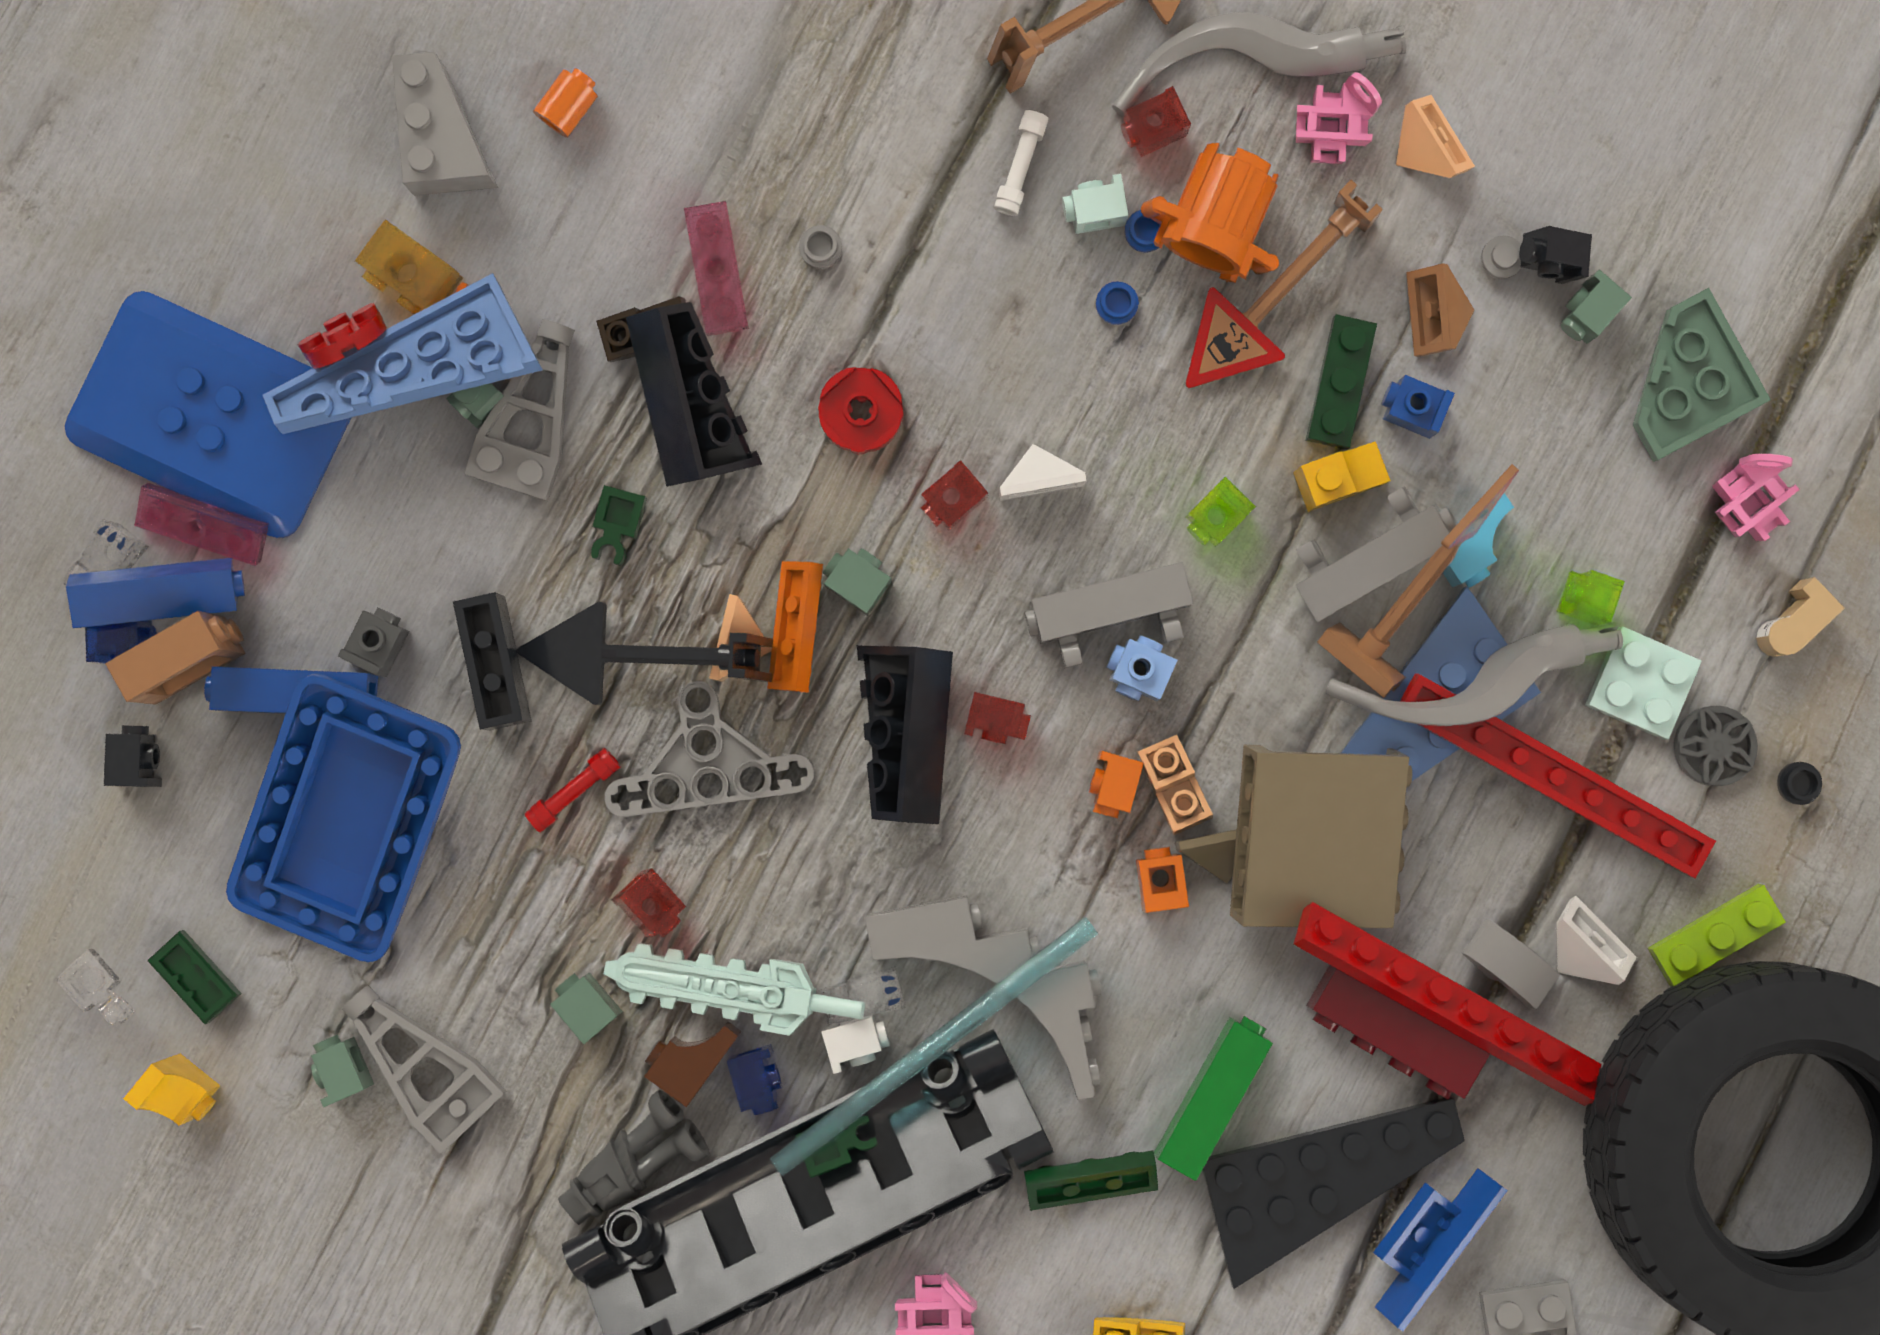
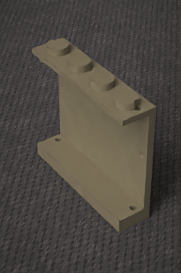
M1244 744L1230 916L1243 927H1298L1303 908L1314 902L1358 928H1394V917L1400 910L1401 901L1399 891L1397 890L1398 874L1403 870L1405 861L1401 842L1402 831L1408 825V809L1405 805L1406 788L1412 782V767L1409 765V756L1393 748H1387L1386 755L1272 752L1262 745Z

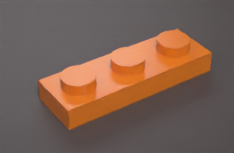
M782 561L769 673H772V682H768L767 689L809 693L823 564Z

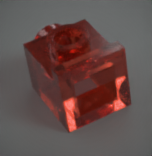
M1173 86L1165 89V92L1127 109L1123 118L1124 123L1121 124L1122 134L1130 148L1136 146L1141 157L1186 137L1191 127V122ZM1156 114L1162 123L1158 126H1152L1147 122L1146 118Z
M960 460L952 469L921 494V499L925 504L920 509L935 527L943 523L949 531L988 498V492ZM949 489L956 490L960 495L959 501L955 504L946 503L943 499L945 491Z
M974 692L964 735L972 737L974 729L982 730L981 739L1006 745L1008 737L1025 740L1031 715L1023 713L1025 707L1023 703Z
M652 868L642 870L611 899L616 906H619L646 937H654L657 934L661 937L666 936L681 922L677 915L686 907ZM645 899H650L655 904V910L651 915H647L642 910V903Z

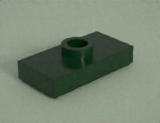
M185 930L175 934L147 960L204 1024L214 1020L242 994Z

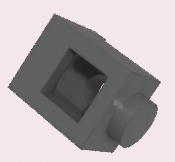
M378 607L374 614L363 610L344 649L340 650L338 657L374 675L387 677L410 631L398 626L401 618ZM376 631L379 635V642L376 646L369 647L367 640L371 632Z

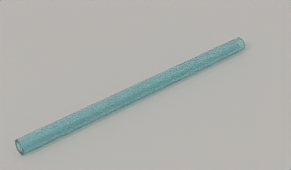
M1086 917L1081 919L773 1155L770 1159L779 1173L783 1176L1096 937L1098 932Z

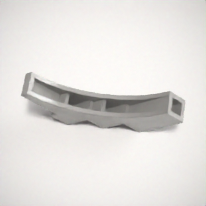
M967 895L867 914L865 916L873 960L909 957L943 961L972 970L1004 987L1033 1012L1054 1039L1066 1062L1077 1100L1095 1097L1093 1085L1101 1084L1096 1058H1087L1085 1042L1092 1041V1034L1088 1016H1079L1078 1010L1094 1008V996L1101 995L1096 969L1088 971L1087 963L1080 961L1035 970L1034 963L1042 962L1037 936L1029 938L1026 928L975 938L974 930L982 929L978 903L969 905Z

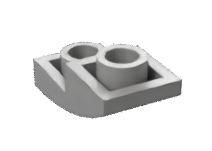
M1489 919L1483 921L1462 952L1489 979L1499 981L1525 1006L1536 1010L1560 976L1540 956Z

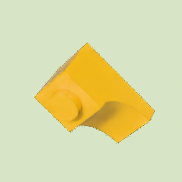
M1376 441L1300 466L1293 472L1308 512L1391 481Z
M180 1053L152 1063L123 1099L136 1110L144 1109L159 1113L180 1126L193 1119L200 1121L211 1110L216 1102L212 1096L220 1085Z

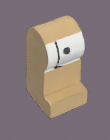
M1815 577L1800 580L1788 591L1796 601L1778 619L1767 621L1759 628L1756 637L1757 644L1766 655L1778 657L1797 653L1845 609Z

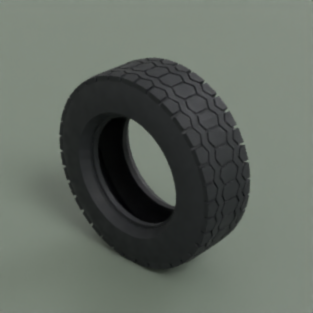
M1755 961L1714 968L1694 975L1691 979L1688 978L1663 991V995H1657L1639 1010V1015H1634L1619 1032L1618 1035L1620 1037L1618 1040L1614 1039L1601 1061L1604 1064L1599 1070L1594 1102L1586 1106L1584 1123L1587 1125L1586 1128H1583V1155L1586 1157V1160H1583L1587 1186L1591 1189L1589 1193L1597 1216L1601 1220L1600 1223L1614 1248L1634 1274L1659 1297L1716 1335H1880V986L1848 974L1790 962ZM1814 1054L1828 1062L1844 1076L1855 1090L1865 1109L1872 1136V1162L1863 1194L1855 1208L1839 1226L1826 1236L1808 1245L1784 1251H1757L1734 1245L1712 1221L1697 1187L1694 1151L1698 1129L1704 1113L1721 1088L1740 1071L1774 1056Z

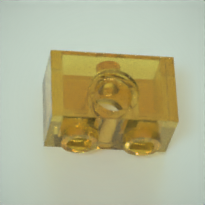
M386 219L355 259V262L366 270L361 276L363 279L381 292H384L387 286L400 295L396 302L413 315L449 297L463 279L452 266ZM407 264H415L416 272L413 278L406 282H400L398 280L400 269Z

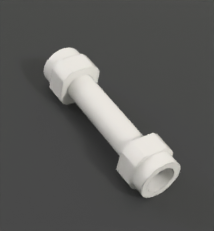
M1032 110L1024 112L1018 129V134L1021 135L1012 166L1005 186L1001 185L999 187L993 207L1000 213L1018 216L1024 198V193L1021 191L1036 143L1043 140L1049 120L1042 113Z

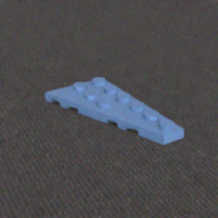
M492 273L386 329L377 339L360 350L354 347L342 353L345 358L325 367L312 368L263 394V398L274 425L282 434L542 371L543 369L499 282Z
M1464 587L1445 615L1433 627L1427 639L1400 671L1406 677L1405 680L1394 692L1391 690L1383 699L1400 701L1415 673L1426 677L1457 695L1475 680L1480 669L1493 653L1508 645L1468 587ZM1533 683L1514 705L1495 717L1502 720L1541 692L1536 684ZM1371 712L1363 724L1351 736V740L1341 753L1386 755L1387 748H1393L1409 756L1413 781L1460 748L1415 723L1395 720Z

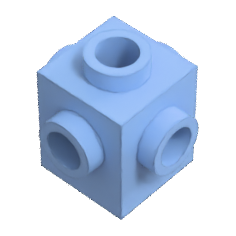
M1139 636L1137 641L1127 640L1124 647L1117 644L1106 668L1113 671L1109 680L1118 684L1116 692L1136 701L1140 700L1141 695L1158 701L1162 697L1178 660L1161 653L1162 644L1147 637ZM1135 661L1141 662L1144 665L1145 673L1143 676L1134 672L1133 664Z

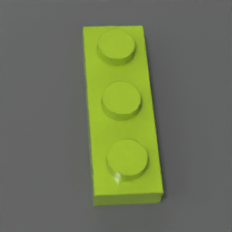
M1757 884L1648 947V950L1670 986H1675L1781 926L1786 921L1765 885Z

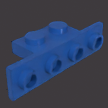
M1477 1168L1453 1202L1449 1201L1427 1183H1424L1373 1252L1382 1261L1399 1272V1275L1376 1304L1375 1308L1398 1329L1404 1331L1508 1190L1479 1168Z

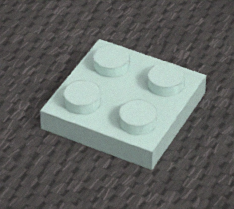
M1618 627L1617 630L1620 629L1623 636V646L1621 649L1607 652L1585 706L1660 739L1669 740L1702 661L1626 627Z

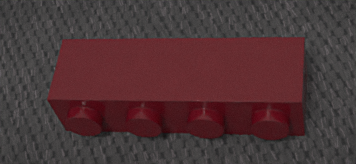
M1331 965L1328 966L1306 1005L1316 1011L1312 1020L1336 1033L1339 1026L1354 1034L1350 1042L1371 1055L1374 1054L1377 1048L1392 1056L1388 1065L1410 1078L1415 1070L1428 1077L1429 1080L1425 1086L1446 1099L1450 1098L1452 1092L1465 1099L1490 1056L1488 1052Z

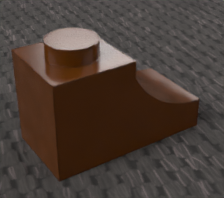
M727 1022L717 1033L700 1041L686 1042L674 1036L666 1045L660 1040L645 1060L651 1067L644 1077L687 1107L742 1031L730 1022Z

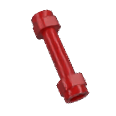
M606 748L587 761L590 766L546 802L540 799L524 813L527 820L539 833H542L546 828L554 824L558 820L556 815L598 780L606 781L621 768L618 761Z

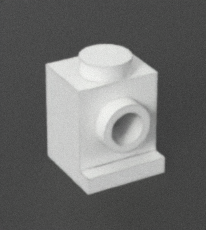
M873 1013L863 1015L862 1019L853 1018L825 1026L821 1031L833 1074L842 1072L843 1062L848 1060L851 1067L876 1060V1052L890 1046L884 1021L876 1023Z

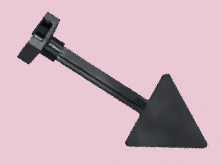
M600 601L517 649V653L593 705L602 704L604 665L608 662L719 666L720 670H728L729 678L772 682V673L760 671L761 647H773L772 638L748 633H730L729 644H721L719 648L607 645L605 643L607 605Z

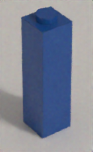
M232 558L70 574L66 584V592L72 627L82 628L184 617L196 611L210 614L237 611L238 597L245 596L242 570L234 571Z
M212 666L211 676H208L205 681L204 694L206 701L209 702V710L286 714L295 686L298 681L308 675H325L376 697L378 676L370 673Z

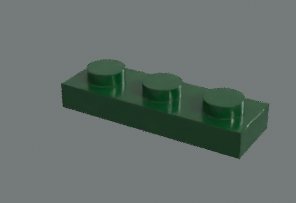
M1335 314L1333 317L1305 441L1344 450L1350 448L1377 323Z
M1153 1150L1128 1152L1120 1156L1101 1159L1089 1158L1080 1162L1058 1166L1045 1165L1037 1169L1024 1171L1030 1211L1158 1190L1157 1166Z

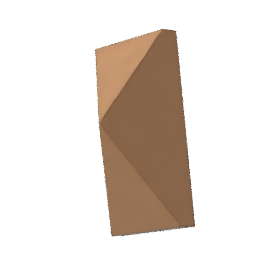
M1442 263L1406 272L1414 356L1421 357L1456 349L1474 312V308L1448 264Z

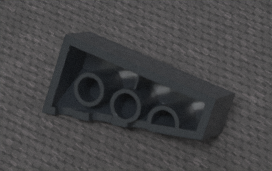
M687 302L658 307L626 317L666 486L692 482L762 465L757 451L751 452L743 434L748 430L741 415L735 417L727 399L726 393L730 392L724 376L720 377L716 373L710 359L714 353L692 303Z
M856 645L858 661H864L866 679L860 681L861 698L867 699L869 722L863 724L864 738L872 747L873 757L867 763L871 817L875 820L939 824L953 652L922 647Z

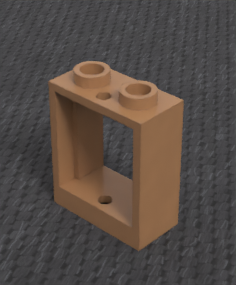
M196 611L108 661L105 665L126 702L157 705L211 674L212 666L223 667L245 655L246 653L240 642L244 641L239 627L232 619L227 620L224 616Z

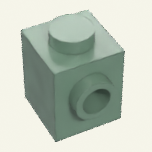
M849 548L843 556L836 553L823 571V574L828 577L824 583L825 587L867 616L889 587L892 579L878 569L882 562L862 548L857 554Z

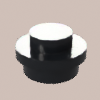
M1793 762L1786 765L1780 771L1777 787L1780 795L1787 802L1795 805H1805L1813 802L1819 796L1822 790V778L1819 771L1813 765L1806 762Z

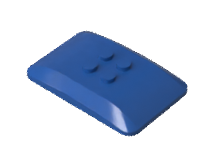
M140 291L129 295L122 303L67 416L65 432L69 441L79 448L268 536L286 538L295 533L300 526L351 418L282 434L274 425L263 394L307 372L312 367L157 295Z
M311 674L298 681L290 699L227 882L226 894L232 906L243 913L359 961L373 962L383 957L391 945L411 894L460 755L461 743L456 732L447 725L325 675Z

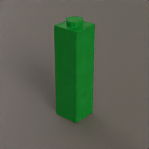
M1243 1016L1240 1023L1229 1017L1154 1151L1157 1160L1192 1180H1197L1273 1044L1263 1036L1267 1030L1265 1027L1246 1016Z

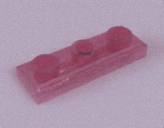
M722 201L684 208L706 335L711 336L749 329L727 202ZM721 264L724 266V271L720 275L710 274L712 266Z
M146 483L141 486L134 526L256 566L262 561L269 523L202 502L151 483Z

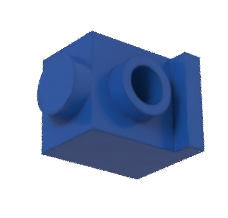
M1404 375L1398 380V383L1391 381L1381 403V405L1387 407L1383 420L1430 439L1439 433L1455 393L1449 390H1441L1408 375ZM1412 396L1423 400V409L1417 410L1411 406L1410 399Z

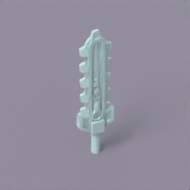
M638 943L634 952H628L620 956L618 960L606 961L603 973L614 979L622 990L629 992L630 1002L643 1004L646 996L660 998L661 1007L667 1009H674L677 1001L691 1003L692 1013L701 1015L706 1013L708 1006L722 1008L723 1018L736 1020L739 1012L753 1014L754 1023L761 1025L760 1030L787 1036L792 1035L813 1012L862 1019L865 1009V1003L861 1001L816 994V988L813 987L804 965L783 960L770 959V964H762L759 972L747 970L745 960L730 959L726 967L716 965L714 955L700 953L696 961L684 959V953L681 949L669 948L665 956L654 955L651 944Z

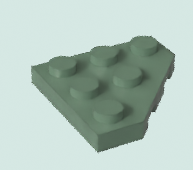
M1709 288L1671 307L1664 316L1633 422V427L1653 462L1662 459L1771 400Z

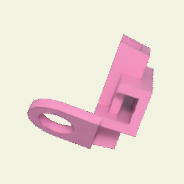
M1357 72L1349 76L1346 82L1343 83L1340 93L1323 92L1324 85H1317L1313 94V106L1297 105L1296 143L1311 144L1310 163L1343 164L1346 161V145L1366 146L1372 141L1373 134H1368V120L1377 112L1382 104V100L1373 84ZM1360 85L1367 91L1369 96L1362 90ZM1321 117H1325V118H1337V121H1335V120H1321ZM1321 150H1323V151H1336V154H1335V153H1321Z
M1752 454L1739 459V464L1731 472L1712 486L1725 502L1715 513L1734 537H1740L1748 531L1755 541H1766L1770 538L1768 533L1777 526H1785L1790 522L1778 506L1800 489L1796 484L1787 487L1778 474L1792 466L1793 459L1791 457L1776 454ZM1762 486L1765 488V490H1766V491L1770 494V496L1773 498L1771 501H1770V499L1766 496V494L1762 491V489H1761ZM1732 511V513H1733V514L1736 516V518L1740 521V523H1741L1740 525H1738V523H1737V522L1734 520V518L1729 514V512Z
M946 1272L944 1274L915 1275V1298L898 1299L895 1303V1311H898L896 1335H974L971 1314L977 1309V1301ZM922 1285H941L939 1287H922ZM942 1323V1325L923 1326V1324Z

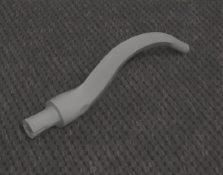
M1232 12L1213 16L1187 27L1163 43L1144 62L1114 102L1112 108L1121 116H1125L1150 82L1161 71L1181 59L1202 51L1218 48L1230 49L1249 56L1276 73L1288 76H1325L1363 70L1366 67V60L1405 54L1407 50L1406 38H1401L1404 35V29L1402 26H1397L1393 29L1362 34L1359 27L1328 33L1313 34L1269 16L1251 12Z
M1611 622L1585 630H1579L1576 625L1569 624L1523 637L1493 653L1484 663L1475 680L1464 691L1453 697L1426 702L1385 700L1333 678L1328 684L1326 694L1369 712L1408 723L1436 726L1466 725L1488 720L1503 713L1514 705L1534 681L1545 672L1583 665L1587 655L1621 649L1623 646V636L1621 630H1617V623Z

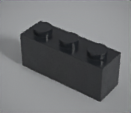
M493 592L453 601L479 729L491 731L532 722L505 596Z

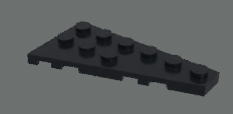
M1451 1096L1449 1099L1441 1098L1210 1156L1203 1168V1173L1233 1289L1463 1143L1465 1139L1454 1098Z

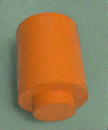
M577 68L572 73L563 69L534 108L533 113L554 131L568 138L598 97L593 90L596 83Z

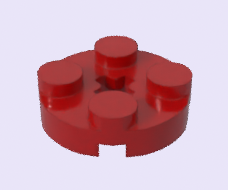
M370 303L352 314V318H349L347 313L344 312L329 319L323 324L327 330L323 334L320 332L314 333L300 341L297 345L312 368L317 369L345 358L342 353L354 347L360 350L383 334L387 327L376 305Z
M852 367L836 373L823 387L818 406L820 424L828 439L837 447L858 455L877 451L889 444L897 435L904 416L902 397L897 385L888 375L873 368ZM857 400L862 404L868 400L872 404L868 410L871 417L865 421L862 418L852 419L850 415L854 410L851 403Z

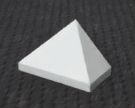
M1032 444L1000 486V501L1083 487L1086 483V475L1082 470Z
M1574 896L1569 900L1557 921L1558 973L1616 985L1621 984L1625 981L1637 957L1577 896Z

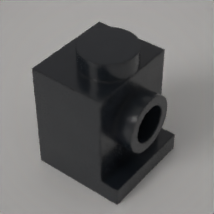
M1546 226L1524 233L1519 250L1520 267L1537 270L1538 277L1555 279V283L1559 284L1589 277L1592 234L1553 226Z
M122 725L121 734H106L104 786L162 787V778H154V770L158 768L160 762V749L158 744H155V735H149V726Z

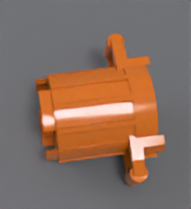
M1220 143L1207 144L1203 153L1199 154L1178 205L1167 202L1161 196L1150 199L1142 204L1141 213L1143 216L1151 218L1160 224L1154 239V245L1162 249L1164 244L1181 258L1202 268L1221 273L1219 278L1226 282L1236 283L1238 276L1246 280L1250 270L1258 275L1276 270L1279 266L1278 257L1274 254H1269L1253 243L1278 187L1276 182L1279 175L1273 174L1272 177L1267 175L1271 164L1253 153L1237 148L1234 156L1217 153Z

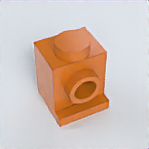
M1099 751L1097 760L1104 761L1105 764L1103 770L1095 768L1090 784L1089 793L1096 794L1093 812L1118 819L1120 811L1127 813L1131 811L1144 762Z
M1170 847L1144 850L1145 858L1136 859L1142 911L1149 913L1189 907L1182 855H1171ZM1157 870H1164L1167 873L1168 879L1163 886H1156L1152 881V876Z

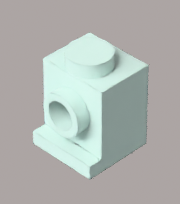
M1121 174L1113 175L1111 183L1108 185H1103L1101 180L1081 183L1078 185V190H1072L1071 196L1062 197L1066 223L1073 222L1075 234L1126 225L1129 215Z

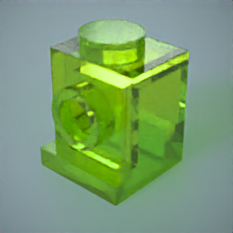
M1224 477L1185 516L1191 522L1187 530L1202 545L1205 546L1210 541L1216 547L1256 506L1230 480ZM1216 509L1222 513L1223 520L1220 524H1213L1209 521L1208 512L1210 510Z
M1594 570L1581 574L1570 571L1556 612L1596 626L1610 623L1625 581Z

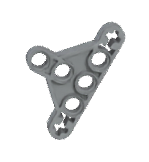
M693 681L685 685L679 694L678 704L681 719L679 728L643 775L613 781L605 791L604 801L611 813L619 817H629L799 793L812 785L815 779V769L812 762L802 755L790 754L776 757L768 755L722 720L717 691L711 685L703 681ZM696 688L705 689L711 698L709 708L701 713L691 711L687 705L688 694ZM703 730L712 732L717 741L715 750L706 756L698 754L692 745L694 736ZM797 761L800 768L807 769V776L802 777L800 780L801 785L793 786L791 779L777 780L780 786L779 790H771L773 776L768 764L777 763L776 772L789 770L790 762ZM750 767L759 768L765 776L763 787L756 792L745 790L741 784L743 771ZM714 773L722 781V790L714 798H707L699 791L698 782L704 774ZM665 779L675 781L680 789L678 799L671 804L660 802L656 796L658 783ZM649 781L647 795L652 805L651 808H644L645 799L631 801L628 810H624L622 803H615L614 795L621 793V786L626 785L628 792L644 791L641 782Z

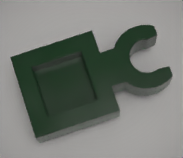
M603 486L592 527L603 530L604 533L592 546L591 556L593 559L600 560L602 550L607 546H613L616 550L613 563L618 566L624 563L626 549L622 544L624 536L633 539L637 538L647 501L646 496Z
M868 1116L855 1118L849 1124L848 1129L844 1131L840 1130L837 1120L795 1135L811 1179L852 1163L848 1150L856 1148L860 1151H868L878 1145L876 1138L868 1141H861L857 1138L858 1128L870 1123Z

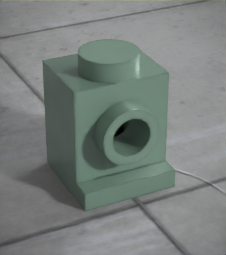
M1600 269L1587 278L1582 284L1583 286L1567 302L1565 307L1570 312L1561 321L1562 324L1560 325L1569 337L1576 341L1583 340L1586 344L1598 337L1632 298Z
M492 383L453 392L446 399L463 417L479 429L493 407L504 395Z
M337 1034L313 1045L316 1054L311 1055L314 1062L311 1065L312 1075L316 1084L321 1089L325 1088L328 1095L320 1099L323 1108L374 1085L355 1037L341 1042Z

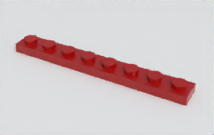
M1415 673L1399 702L1435 701L1453 697L1456 694ZM1497 717L1466 725L1436 726L1417 724L1691 878L1696 879L1716 843V840Z
M1312 902L1303 908L1293 945L1577 1103L1586 1106L1594 1102L1601 1063L1316 903Z

